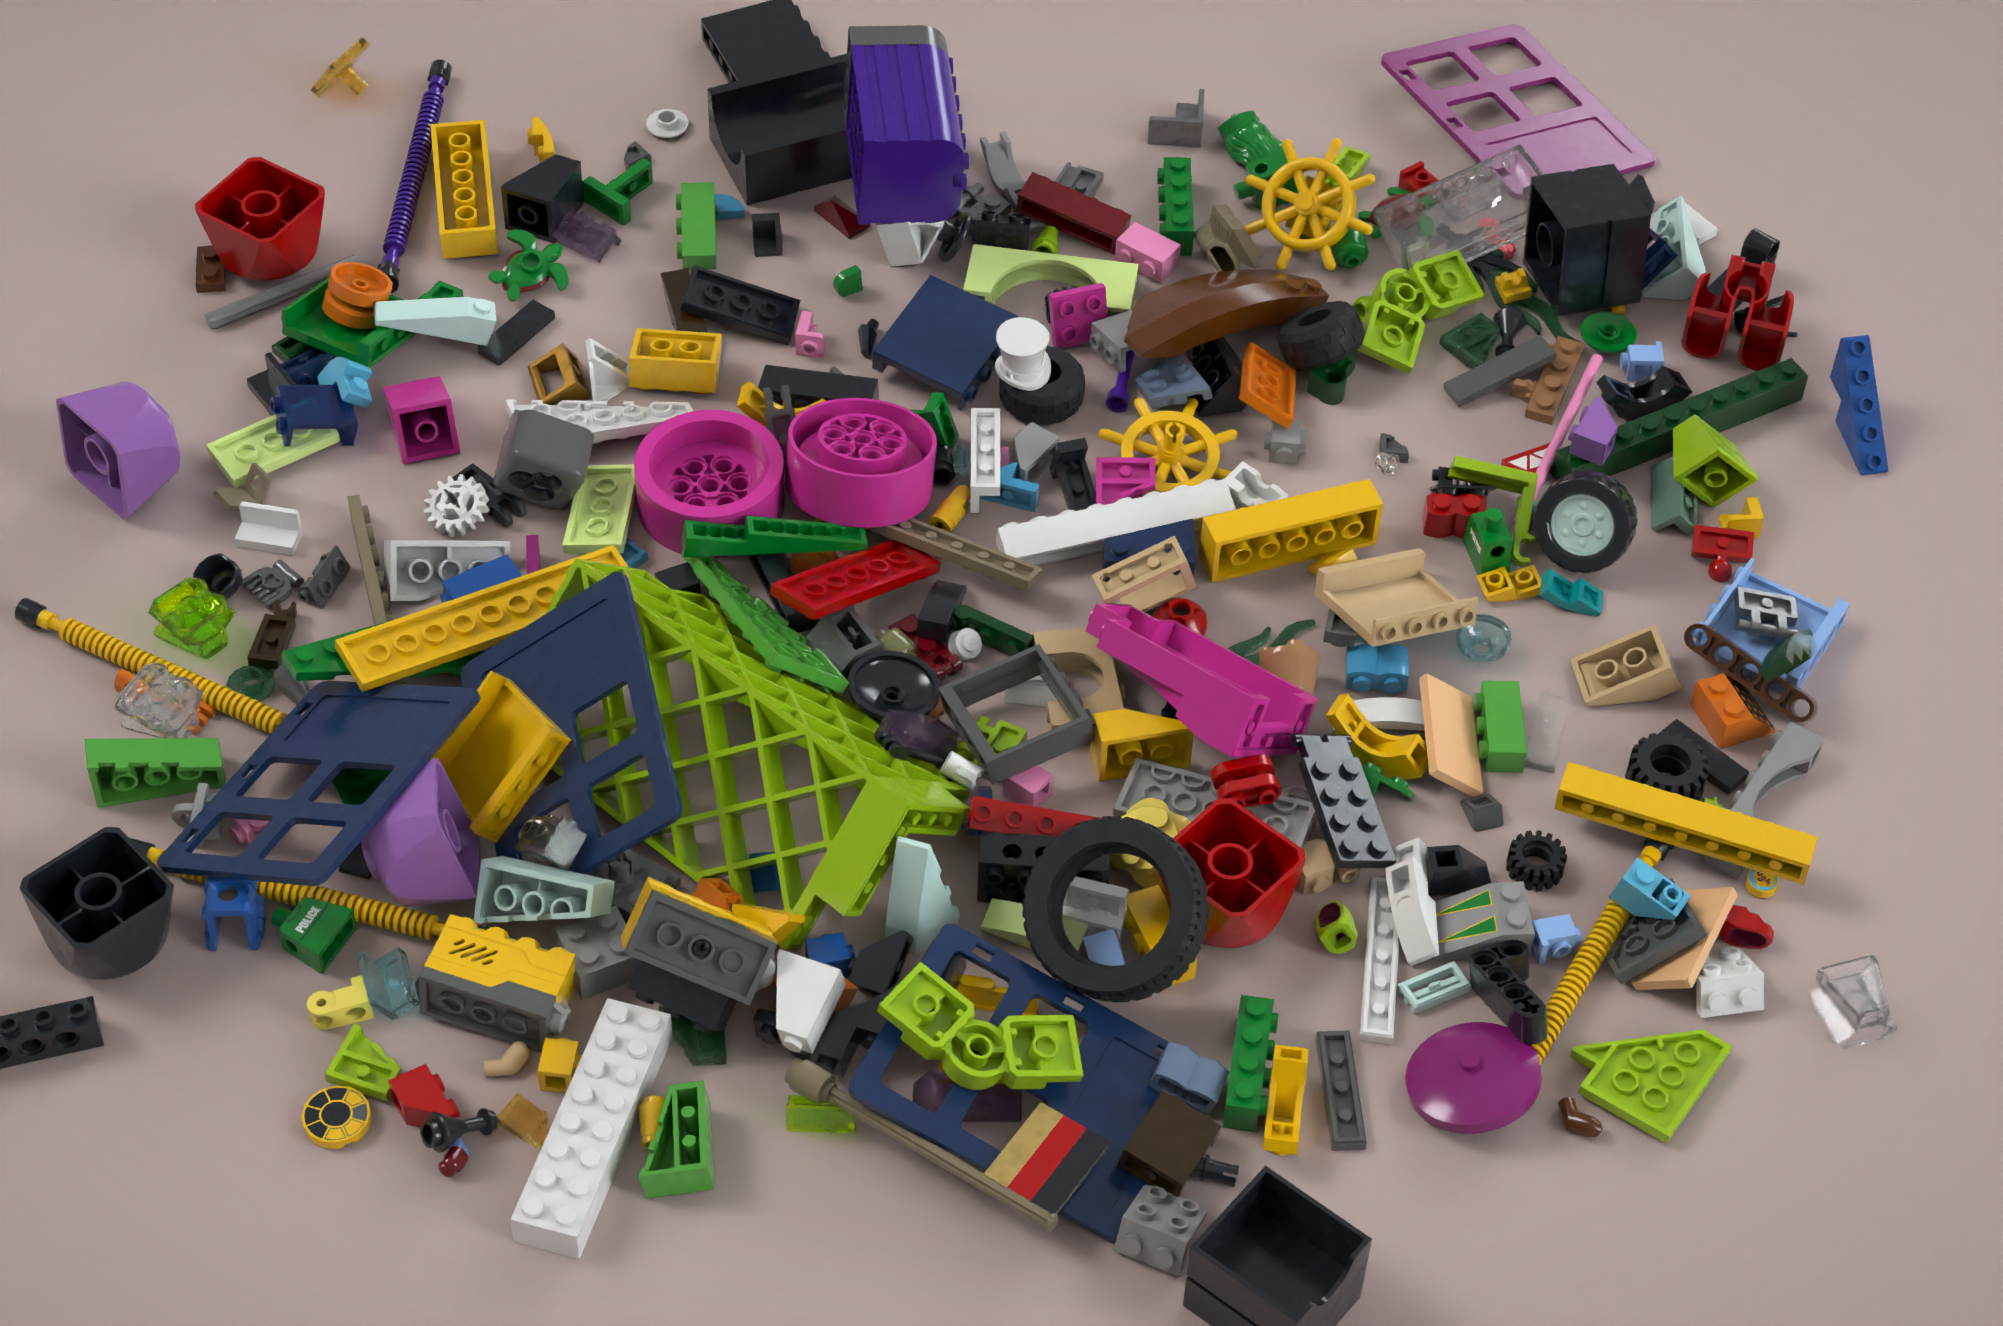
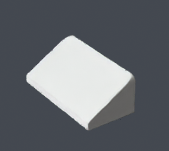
M1040 675L1006 689L1004 696L1005 702L1047 707V702L1057 701Z

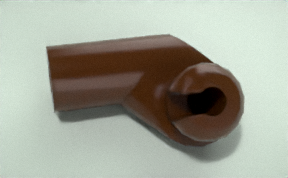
M1565 1097L1558 1102L1564 1124L1569 1132L1584 1137H1597L1601 1133V1122L1591 1115L1578 1112L1574 1098Z

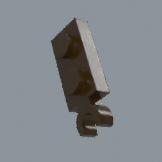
M280 600L274 601L272 605L273 615H264L247 656L248 666L275 670L280 667L282 652L287 650L296 628V602H292L288 609L283 610L281 609Z

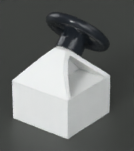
M962 212L953 223L947 219L935 223H911L908 221L893 224L876 223V228L890 267L922 264L936 239L942 242L939 251L940 260L948 262L963 245L970 230L972 217L969 212Z

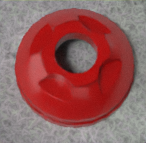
M1174 598L1159 605L1154 612L1153 617L1158 620H1175L1203 636L1207 631L1206 612L1199 604L1192 600ZM1177 607H1184L1190 613L1185 616H1179L1172 610Z

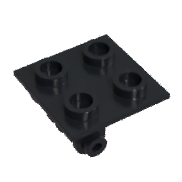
M1438 466V469H1432V481H1437V484L1430 487V490H1437V493H1447L1455 496L1459 495V491L1467 492V494L1488 496L1489 492L1496 490V487L1482 486L1473 483L1468 485V482L1464 481L1463 485H1459L1460 480L1455 479L1453 484V479L1447 478L1449 467Z

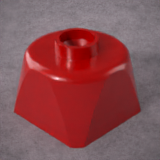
M252 157L245 160L195 203V210L220 261L229 271L251 280H276L300 271L314 258L319 245L325 190L323 186L262 157Z
M1216 799L1173 839L1182 845L1195 860L1202 873L1201 877L1204 878L1206 883L1210 914L1206 922L1208 930L1202 943L1218 948H1240L1259 942L1279 923L1306 861L1305 851L1233 799ZM1160 875L1166 901L1171 911L1169 891L1164 879Z

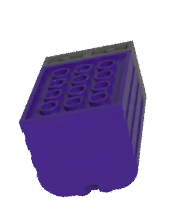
M906 25L849 26L843 113L858 224H893L907 221L911 223L940 222L948 219L958 210L962 190L967 188V177L964 170L969 168L968 152H964L966 137L965 133H961L963 120L962 114H958L960 106L959 95L954 94L956 93V76L951 75L953 74V58L948 57L944 35L933 27Z

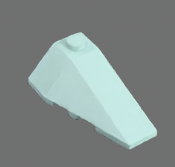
M1680 195L1658 209L1653 226V231L1665 240L1678 256L1642 290V295L1645 298L1685 300L1693 295L1697 280L1701 274L1706 272L1684 198Z
M471 297L379 301L375 302L374 305L375 325L485 346H487L496 324L495 302Z
M898 836L896 841L885 924V938L901 930L908 932L914 938L909 952L914 954L927 950L943 926L947 924L960 926L959 909L957 906H953L950 901L951 891L949 886L943 885L939 876L942 870L930 844Z

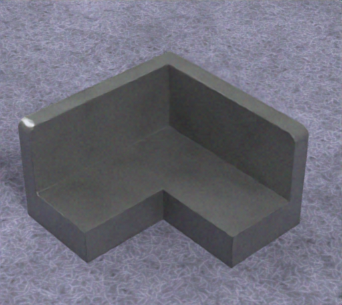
M1199 89L1198 104L1177 103L1176 118L1150 116L1148 144L1201 147L1205 89Z

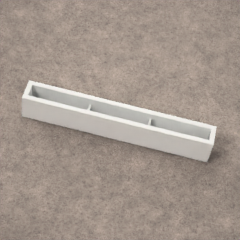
M1208 479L1199 485L1190 487L1180 485L1167 492L1153 491L1143 497L1134 499L1125 497L1107 505L1098 503L1084 510H1066L1052 517L1038 516L1029 522L1019 524L1017 522H1010L998 528L996 544L999 552L1038 566L1103 551L1105 538L1192 518L1193 531L1201 530L1203 517L1233 511L1236 508L1226 479L1217 481L1215 479Z

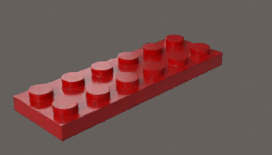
M892 539L771 583L770 595L782 601L784 605L799 611L806 618L815 620L939 573L941 562L919 549H913L909 545Z

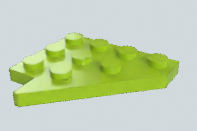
M1702 1029L1578 1045L1571 1049L1570 1058L1592 1069L1580 1085L1578 1094L1667 1144L1723 1065L1733 1046Z

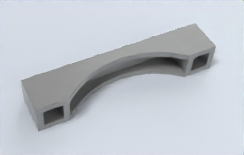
M1793 722L1789 723L1784 732L1779 730L1772 741V750H1765L1758 763L1759 769L1757 771L1751 770L1744 784V787H1746L1744 791L1738 790L1734 795L1730 805L1732 807L1731 811L1753 817L1756 805L1765 795L1780 785L1806 777L1819 758L1825 738ZM1706 855L1703 859V863L1735 879H1738L1745 868Z

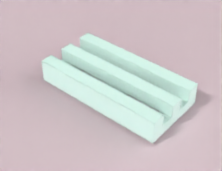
M1455 961L1401 982L1397 986V992L1399 995H1404V1002L1406 1005L1410 1004V1010L1413 1015L1468 993L1471 989L1470 982ZM1451 974H1454V975H1455V976L1450 977V978H1448V979H1445V980H1443V981H1440V980H1439V979H1441V978H1443V977H1446V976H1448V975H1451ZM1429 984V986L1426 988L1418 990L1414 993L1411 992L1414 989Z

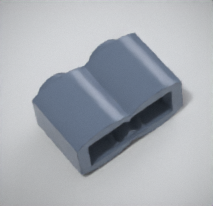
M1169 1042L1160 1056L1149 1086L1159 1093L1165 1091L1172 1096H1177L1196 1111L1210 1115L1219 1100L1229 1071L1219 1061L1212 1058L1199 1057L1184 1044Z

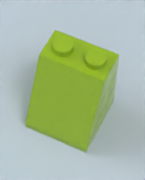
M1695 414L1673 428L1674 479L1711 507L1718 506L1758 481V475L1735 444Z

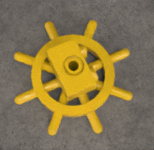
M1334 138L1331 141L1324 159L1317 157L1298 158L1292 141L1284 139L1282 148L1288 163L1280 167L1269 181L1254 175H1248L1245 179L1247 185L1264 191L1262 197L1263 218L1245 225L1244 228L1249 235L1268 228L1272 236L1284 245L1275 264L1276 269L1279 271L1285 270L1294 250L1306 253L1319 251L1325 268L1328 271H1332L1335 269L1336 263L1330 249L1331 246L1340 241L1350 228L1365 235H1370L1373 232V227L1370 224L1354 217L1357 206L1355 191L1373 184L1375 176L1372 173H1368L1350 181L1348 176L1334 164L1342 146V141L1339 138ZM1306 171H1318L1315 178L1307 175L1305 179L1303 173ZM1328 175L1332 176L1339 186L1334 187L1325 183ZM1292 177L1294 178L1298 194L1283 188L1285 183ZM1277 198L1294 204L1276 212ZM1287 220L1284 226L1291 230L1289 235L1282 229L1279 224L1280 222ZM1330 220L1336 222V223L1332 226V228H1331V222H1330ZM1302 235V236L1307 237V238H1309V239H1299V238H1300V236Z

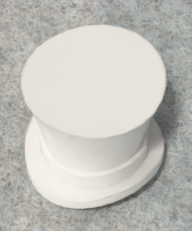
M1025 317L1012 318L1000 325L996 333V341L1000 348L1001 356L995 362V371L1003 381L1015 388L1027 391L1037 390L1047 383L1051 374V362L1045 351L1050 340L1049 332L1045 326L1036 320Z

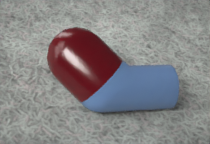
M461 1137L447 1149L444 1160L438 1165L439 1171L445 1177H452L455 1172L459 1173L469 1159V1151Z

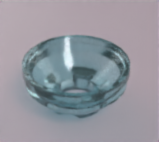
M1477 614L1475 625L1458 628L1456 631V644L1459 650L1465 656L1477 662L1496 661L1507 653L1511 645L1512 635L1509 627L1505 622L1492 615ZM1484 644L1488 646L1490 651L1480 653L1473 646Z

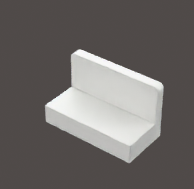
M242 501L239 506L242 523L234 539L236 547L294 556L303 535L299 511Z

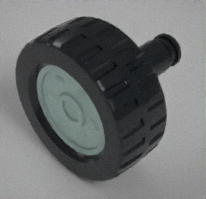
M1594 470L1575 471L1554 482L1539 500L1534 514L1536 540L1543 553L1559 567L1576 573L1597 572L1615 563L1631 545L1638 525L1637 509L1632 496L1628 493L1625 486L1620 484L1614 477H1610L1603 472H1595Z

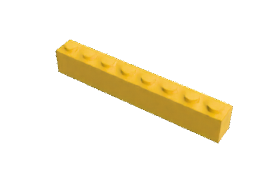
M1572 762L1567 764L1554 807L1555 810L1802 885L1805 884L1819 838L1803 831H1797L1773 822L1764 821L1740 812H1734L1710 803L1694 800L1677 793H1671Z

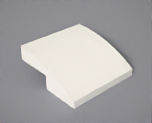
M1075 877L1067 890L1062 915L1088 924L1084 937L1115 928L1121 943L1129 889Z

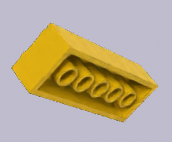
M485 120L430 124L443 259L499 254Z
M1370 479L1203 517L1199 560L1210 582L1215 583L1320 558L1331 551L1354 550L1375 545L1378 540L1383 502Z

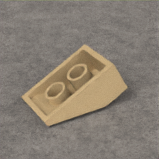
M1652 624L1570 659L1587 707L1654 701L1682 689L1669 651L1656 624Z

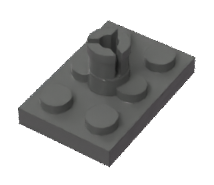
M630 849L585 874L615 881L611 907L617 906L622 917L628 920L648 877L667 884L675 890L681 885L680 875Z

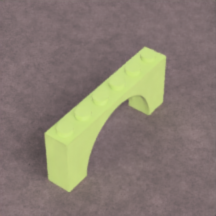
M973 244L963 290L994 304L1010 288L1029 281L1054 280L1076 286L1077 288L1103 283L1106 287L1108 317L1133 308L1139 264Z

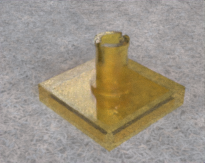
M362 37L327 68L311 91L319 98L334 83L342 80L358 97L370 84L353 69V66L370 44Z

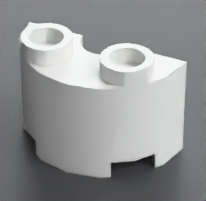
M1244 461L1225 478L1236 510L1284 499L1289 496L1275 484H1264L1261 481L1262 477L1259 471Z

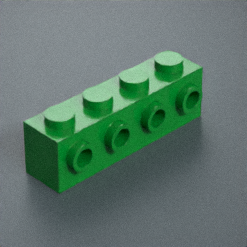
M1164 157L1163 168H1158L1157 184L1162 185L1158 186V203H1162V205H1159V221H1163V223H1160L1159 234L1181 245L1180 256H1192L1194 217L1191 158Z
M1241 995L1222 1128L1256 1132L1258 1115L1265 1116L1268 1096L1261 1094L1262 1087L1269 1088L1272 1068L1265 1067L1266 1060L1273 1061L1275 1041L1269 1040V1034L1276 1033L1279 1017V1013H1272L1274 999Z

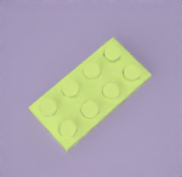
M309 399L207 444L206 447L210 457L233 487L237 488L245 483L252 463H257L268 474L339 442L340 438L338 431L313 400Z
M634 464L588 465L585 481L573 498L562 545L564 554H588L614 545L619 553H624L636 497Z

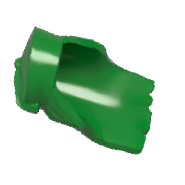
M1246 111L1237 115L1233 114L1231 118L1217 128L1224 138L1229 156L1233 161L1241 162L1245 166L1282 148V142L1270 133L1265 124L1259 122L1260 119L1254 111Z

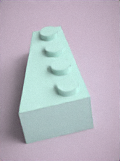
M505 856L481 859L474 921L477 924L491 922L591 918L610 914L615 881Z

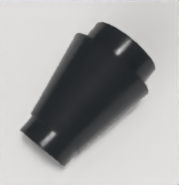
M939 445L936 447L933 483L944 486L955 478L956 468L951 448L947 445Z

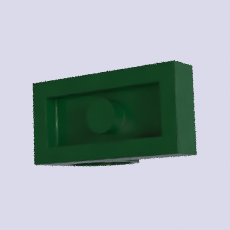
M1356 351L1338 362L1309 371L1307 392L1328 405L1341 403L1345 396L1347 377L1355 369Z

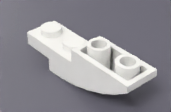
M1418 837L1393 847L1392 849L1397 861L1394 865L1385 868L1394 923L1406 960L1411 966L1439 955L1436 902L1428 895L1425 843Z

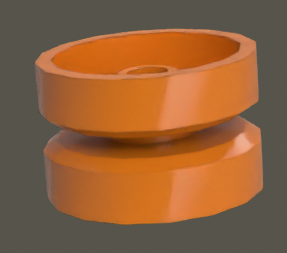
M358 262L336 264L331 268L328 289L325 291L322 309L328 317L344 326L356 329L376 328L378 326L375 325V302L389 301L392 281L381 270L367 264Z

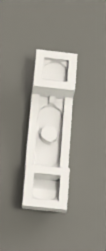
M1396 697L1353 700L1364 717L1375 728L1425 731L1421 700ZM1333 727V734H1337L1336 730Z

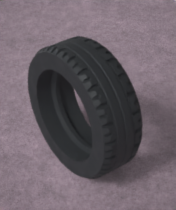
M1104 816L1101 819L1093 818L1083 821L1079 826L1074 825L1067 831L1062 832L1058 839L1052 840L1051 844L1043 850V855L1037 858L1035 865L1031 869L1032 874L1027 879V885L1024 889L1025 898L1022 903V916L1025 918L1023 925L1026 937L1031 942L1030 947L1037 960L1042 963L1043 968L1053 978L1068 988L1096 1000L1115 1003L1130 1002V1000L1138 1001L1151 997L1153 993L1158 994L1170 987L1173 980H1179L1189 969V964L1195 961L1196 956L1201 950L1200 944L1205 940L1206 931L1208 930L1206 922L1210 914L1205 880L1201 877L1202 873L1197 863L1187 850L1159 828L1142 820L1130 817L1122 818L1120 816ZM1108 854H1129L1150 863L1164 879L1171 902L1169 921L1159 942L1141 959L1117 966L1098 964L1081 955L1069 941L1062 922L1064 899L1071 882L1087 864Z

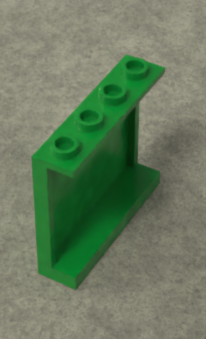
M329 277L286 306L281 314L282 334L331 353L334 356L349 359L369 368L416 334L415 332L382 326L372 329H356L335 322L322 309L325 291L328 289ZM424 293L417 299H434V296ZM390 295L389 301L404 300L394 295Z

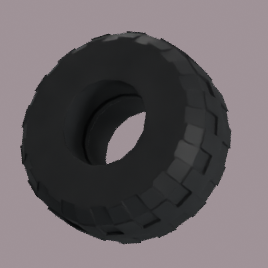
M1345 301L1326 302L1303 310L1289 318L1281 325L1277 341L1287 364L1297 370H1312L1338 362L1356 351L1362 345L1365 331L1354 306Z
M1047 345L1045 351L1050 358L1051 374L1043 387L1032 391L1021 390L1009 385L1001 378L999 379V395L1004 408L1022 422L1025 421L1029 424L1033 422L1044 426L1061 423L1074 415L1082 405L1085 393V375L1081 364L1069 352H1065L1056 346L1051 347Z

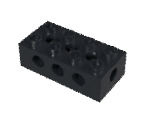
M981 831L977 902L990 903L993 898L1022 904L1025 898L1024 889L1027 885L1028 877L1032 874L1031 869L1033 865H1035L1037 858L1043 855V850L1051 844L1050 842L1059 837ZM1110 854L1101 856L1087 864L1076 877L1108 884Z

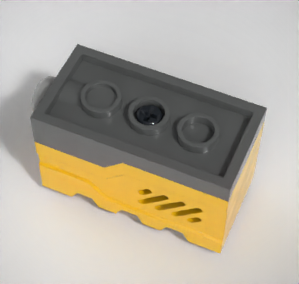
M650 877L647 878L621 935L625 954L750 1006L756 991L770 986L777 973V959L774 954L777 942L770 928L750 919L739 917L719 906L706 903L698 897L675 890L660 881Z
M450 914L419 975L420 1014L512 1044L521 1041L530 1050L542 1053L545 1038H553L554 1034L560 1035L564 1033L569 1024L571 1009L568 1004L575 992L576 954L562 947H553L551 950L540 948L539 942L531 937H522L519 940L509 938V934L502 928L490 927L484 930L478 928L477 923L471 918Z

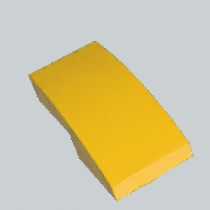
M532 117V128H527L528 145H533L534 156L539 155V162H543L555 155L554 144L545 124L538 117Z
M1534 564L1507 573L1504 566L1476 576L1486 601H1514L1540 594L1541 578Z

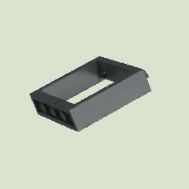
M1040 644L938 688L944 711L980 767L985 769L984 773L992 785L1095 740L1092 727L1096 725V722L1091 716L1090 709L1084 710L1077 690L1071 691L1066 674L1063 671L1058 672L1054 657L1052 655L1047 656ZM1040 675L1071 721L995 754L965 707Z

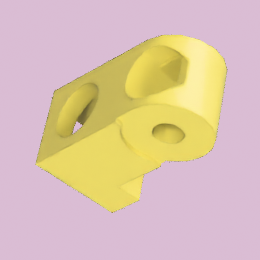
M364 975L350 978L352 986L333 990L332 992L317 991L308 998L307 1010L310 1021L315 1028L329 1030L374 1018Z

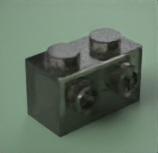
M547 814L546 817L533 815L522 827V836L515 850L537 864L568 870L587 835L577 829L579 826L577 822L566 816H561L559 819L551 814Z

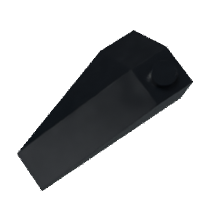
M1221 337L1188 350L1189 360L1193 362V367L1208 384L1213 398L1204 400L1202 394L1190 396V398H1195L1198 401L1196 408L1198 415L1205 417L1242 411L1248 405L1239 399L1243 362L1227 340Z

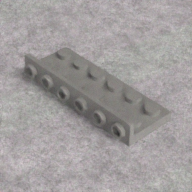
M1136 758L1113 808V816L1122 817L1137 802L1146 798H1155L1165 802L1171 812L1182 815L1192 822L1218 799L1216 795L1217 789L1214 788L1210 776L1190 772L1182 768L1166 766L1155 761ZM1280 795L1272 804L1245 808L1302 849L1310 829L1315 828L1317 824V816L1313 804L1303 799Z

